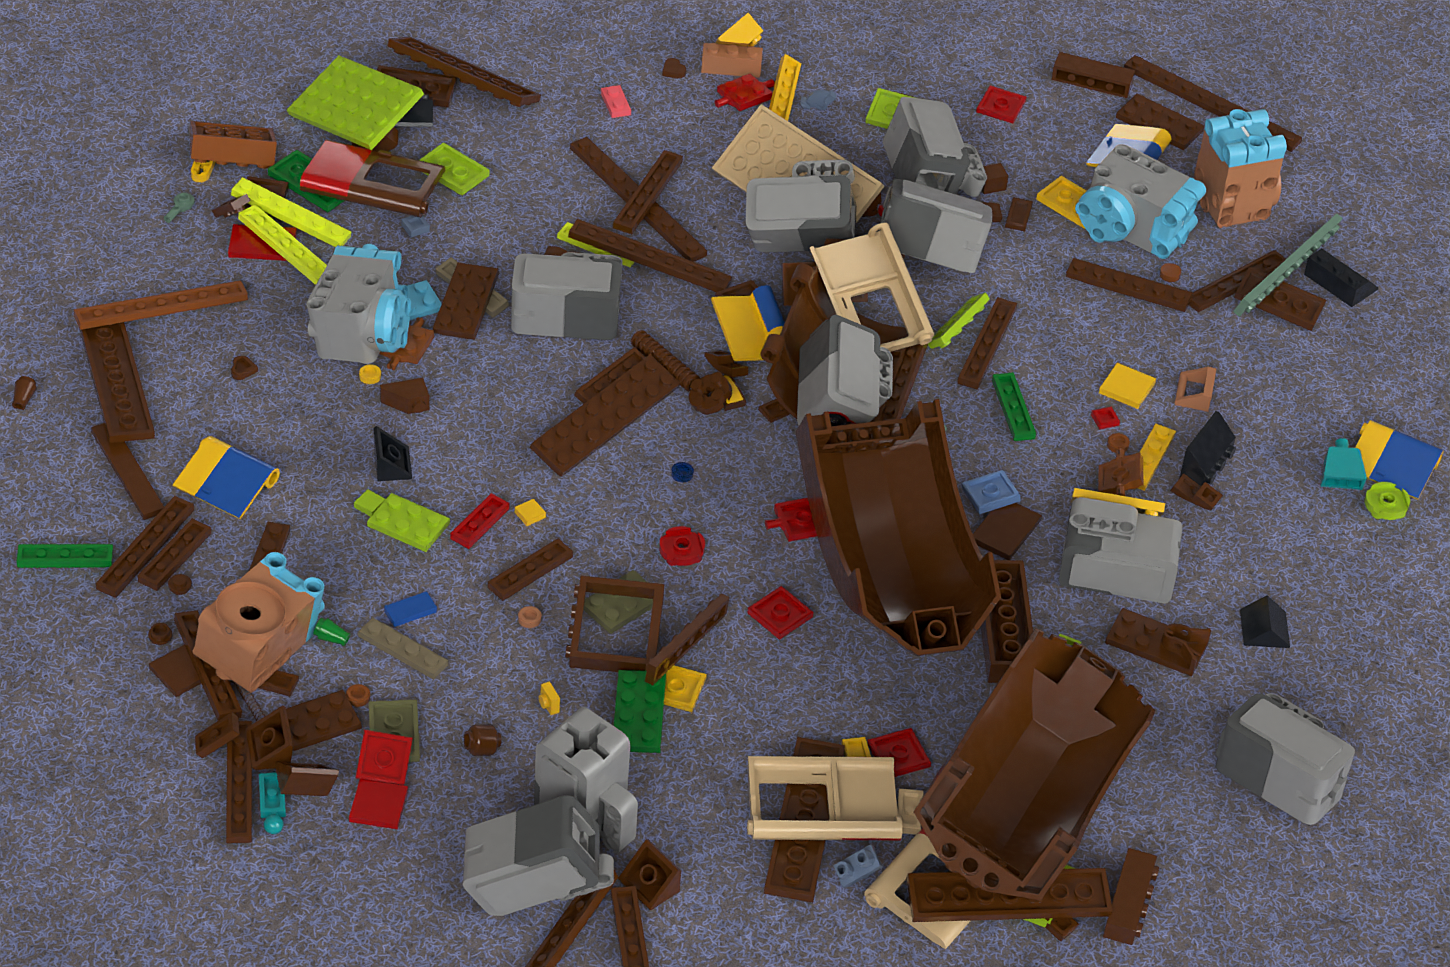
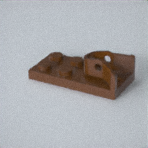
M1122 608L1106 637L1105 643L1186 675L1193 676L1208 646L1211 629L1208 627L1207 629L1190 628L1187 625L1176 623L1167 625Z

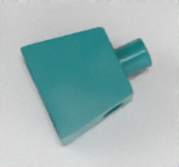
M1337 439L1335 447H1328L1322 471L1321 487L1363 490L1367 477L1361 451L1358 448H1349L1347 439Z

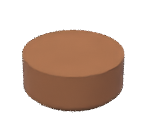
M527 606L518 613V622L525 628H535L541 623L542 614L536 607Z

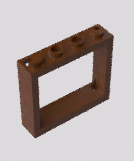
M581 575L580 583L575 584L574 598H577V604H572L571 618H575L574 624L569 625L568 638H571L572 642L571 645L566 646L565 658H569V667L619 672V670L645 671L648 660L657 655L665 584ZM586 592L653 599L646 658L578 651Z

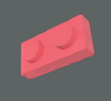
M620 85L601 88V95L611 118L631 115V108Z

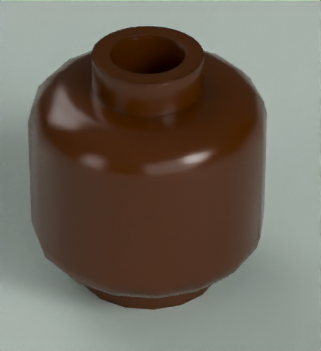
M491 724L472 725L464 734V747L473 756L494 755L497 747L501 746V734L497 733L496 728Z

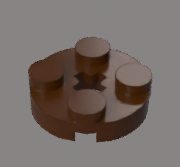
M720 372L695 379L690 385L689 402L696 411H700L705 415L721 410L726 399L730 400L732 396V386Z

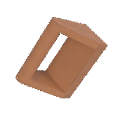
M1204 367L1181 372L1174 404L1208 412L1217 368ZM1187 381L1204 384L1203 393L1185 396Z

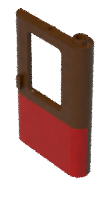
M325 140L303 172L300 180V190L421 218L428 211L429 203L426 201L444 174L445 166L393 155L392 152L384 150L375 151ZM378 162L429 174L418 191L365 180L374 164Z

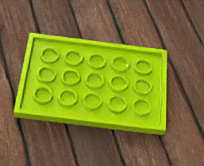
M338 55L291 104L287 112L294 118L372 150L424 93L419 87Z

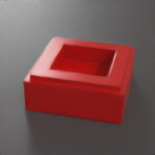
M1112 406L1091 411V416L1099 430L1120 425V420Z

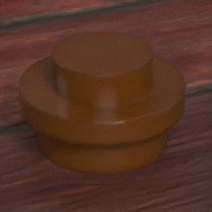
M184 574L174 575L168 581L169 590L176 595L186 594L192 587L190 577Z
M156 623L149 630L148 636L153 644L164 645L171 641L173 634L167 624Z

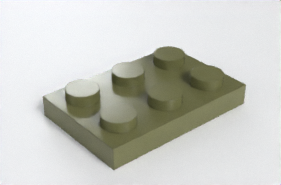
M634 570L619 578L621 580L647 582ZM594 593L585 599L584 611L607 632L612 634L651 610L653 599Z
M417 700L369 701L370 731L413 738L409 762H420Z

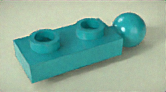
M260 773L261 818H266L264 820V829L269 834H278L284 826L281 817H286L285 794L280 793L277 773Z

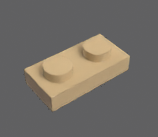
M899 789L897 810L898 816L902 818L903 834L917 835L921 830V824L914 814V810L923 797L922 790Z

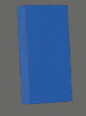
M426 591L384 606V612L392 625L396 627L436 613L437 606Z

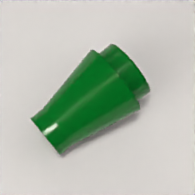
M322 617L319 619L313 632L314 635L318 636L319 640L342 646L346 645L351 635L329 618L324 619Z

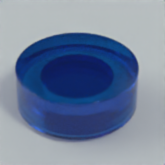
M678 462L672 466L671 476L675 481L683 483L693 478L694 469L689 463Z

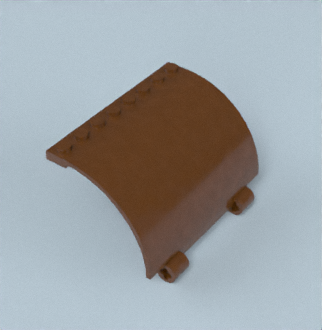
M799 264L791 278L790 286L797 292V295L780 335H768L760 353L764 361L772 363L767 381L773 394L780 404L796 419L800 347L825 320L829 319L832 315H836L818 267L813 266L812 268L807 264ZM857 313L861 325L878 333L880 345L908 337L905 327L882 324ZM916 344L891 351L893 356L892 396L879 407L878 415L870 422L901 419L928 344Z

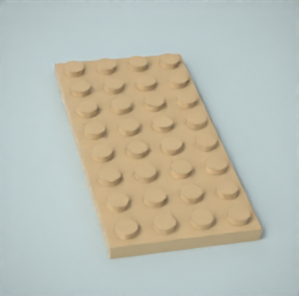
M761 104L712 169L747 193V184L752 179L792 177V169L797 162L846 159ZM852 164L855 179L851 183L857 206V223L884 188V185ZM845 170V171H842L840 174L845 175V174H847L849 171H846V170ZM802 172L799 176H805L807 172Z

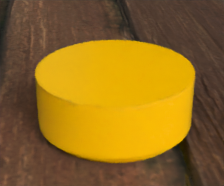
M365 365L359 370V378L363 383L375 384L381 379V369L376 365Z

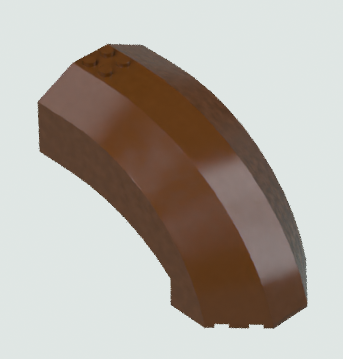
M934 399L933 402L929 403L917 401L906 418L831 426L829 411L815 416H811V413L806 414L796 430L803 477L821 551L830 576L843 601L854 613L910 654L924 656L964 650L1000 600L1001 594L993 553L988 552L984 557L982 556L963 508L952 467L939 399Z
M1037 628L1033 630L945 760L915 808L914 814L947 869L953 873H960L971 886L975 888L980 887L984 891L1041 900L1077 851L1095 810L1130 751L1151 724L1155 709L1151 705L1147 704L1145 706L1141 702L1143 696L1133 685H1126L1123 681L1125 676L1120 670L1077 642H1074L1073 645L1066 644L1067 640L1054 634H1051L1050 637L1044 636V632Z

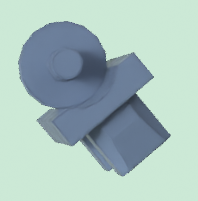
M872 844L833 865L843 888H847L863 878L867 879L872 873L883 868Z

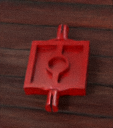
M751 74L717 86V92L723 98L715 100V106L720 108L728 104L735 107L738 111H742L771 100L773 92L768 88L774 87L775 82L772 79L760 82Z
M808 498L774 504L777 518L765 520L767 530L780 527L788 542L817 537Z

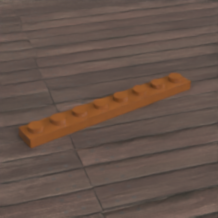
M240 280L74 309V318L80 330L246 301L248 300V293Z

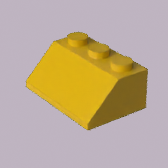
M747 13L718 37L715 43L746 47L755 46L761 40L763 30L752 16Z

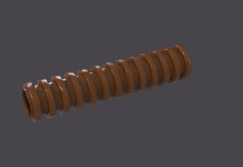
M639 330L633 335L631 345L636 347L645 357L651 354L680 382V386L686 391H690V385L693 380L700 379L694 371L677 359L658 341H655L645 330Z

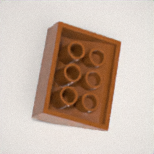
M190 121V157L195 162L206 163L209 160L215 161L216 164L227 165L228 162H232L242 167L254 164L258 168L264 169L275 164L277 142L273 128Z

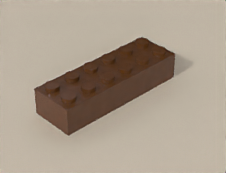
M994 560L1001 598L981 625L987 683H998L1033 632L1023 560Z

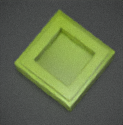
M367 489L354 502V508L371 517L386 499Z

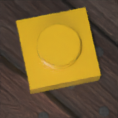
M550 681L541 684V695L538 696L541 707L543 709L546 708L550 715L559 713V695Z

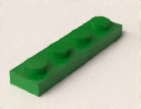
M1014 372L993 374L992 383L1013 440L1035 439L1036 431Z
M18 544L16 562L17 568L111 567L114 550L113 544Z

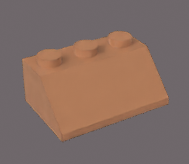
M704 43L701 73L732 76L751 74L753 77L760 78L763 48Z

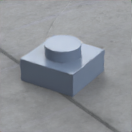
M409 216L401 219L402 227L411 238L430 232V225L423 216L421 218Z

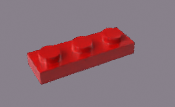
M491 493L450 533V539L470 549L509 510L510 503Z

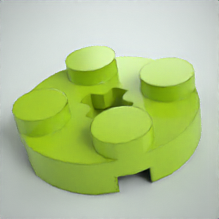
M1378 482L1373 484L1371 489L1367 490L1364 503L1374 518L1396 520L1406 516L1410 505L1409 494L1403 488L1402 491L1395 488L1396 484Z

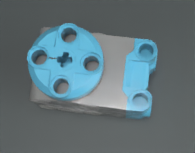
M1120 144L1115 146L1095 168L1091 186L1081 196L1075 206V210L1081 223L1095 242H1118L1125 240L1155 254L1159 258L1166 259L1177 246L1182 247L1181 244L1186 242L1189 233L1197 225L1198 219L1194 214L1197 203L1205 195L1206 187L1202 182L1170 168L1134 148Z
M365 244L362 248L336 246L328 265L306 303L310 319L308 334L310 337H314L317 354L320 358L369 364L376 361L380 351L394 353L399 348H405L408 339L411 300L408 298L407 286L398 284L396 273L400 269L402 260L399 251L379 250L372 244Z

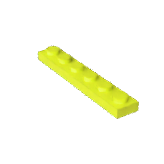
M243 177L231 190L232 196L237 198L247 194L250 199L248 204L252 206L257 205L262 211L334 247L338 245L343 246L351 237V231Z
M253 205L238 213V219L315 285L317 284L327 266L321 259L257 205Z

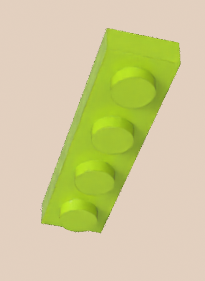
M987 293L971 297L934 334L928 346L933 349L936 347L944 348L951 343L950 339L961 333L962 327L972 322L973 316L985 308L984 305L990 300Z

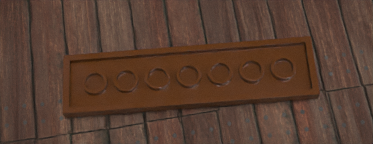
M410 36L390 38L387 46L394 49L395 53L400 55L406 54L415 62L422 61L427 64L428 68L440 69L444 75L460 78V82L473 84L480 91H489L493 93L495 98H505L513 106L521 107V105H531V103L540 101L541 94Z
M124 322L80 330L109 443L155 439L154 427Z
M649 354L532 442L530 449L557 475L562 477L679 388L680 382Z
M797 737L793 756L843 757L845 745ZM787 784L779 820L829 821L826 786L824 784ZM775 840L764 894L813 903L826 840Z
M1105 868L1063 869L1041 900L984 891L980 887L975 888L971 886L960 873H908L907 875L912 922L1108 917L1113 912Z

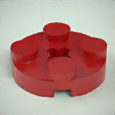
M673 527L666 531V535L661 536L659 551L661 556L671 566L692 565L702 560L705 553V539L702 534L692 532L689 527ZM679 544H683L685 548H680Z

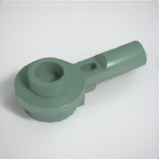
M185 192L174 197L175 206L164 216V220L170 223L180 212L191 209L195 203L193 195Z

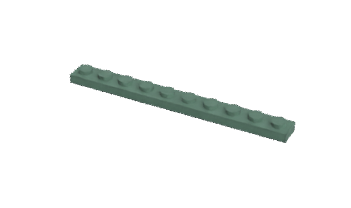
M1336 213L1248 293L1233 312L1239 317L1245 312L1249 314L1285 278L1287 279L1294 270H1297L1313 252L1315 253L1322 244L1324 245L1331 236L1336 234L1340 229L1338 224L1343 218Z

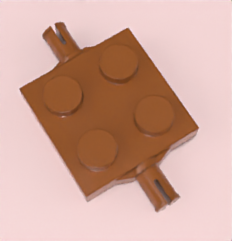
M417 317L414 324L409 325L405 348H399L394 353L380 351L379 355L391 359L387 364L388 369L392 368V370H395L399 362L419 363L435 337L434 330L421 328L425 323L423 318Z
M1119 448L1116 450L1115 459L1099 465L1098 492L1125 496V491L1144 485L1143 457L1140 452L1125 456V450Z

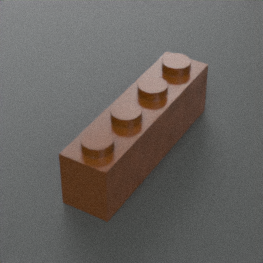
M1059 52L1053 67L1051 80L1128 98L1133 85L1135 70Z
M1128 848L1112 902L1113 912L1109 914L1106 922L1104 938L1133 945L1135 937L1140 938L1144 923H1140L1139 920L1146 917L1149 904L1145 903V899L1151 900L1154 885H1151L1150 882L1151 880L1156 881L1159 867L1155 866L1156 855Z

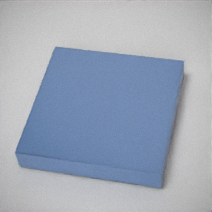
M1003 470L962 483V489L979 514L1021 501L1019 492Z

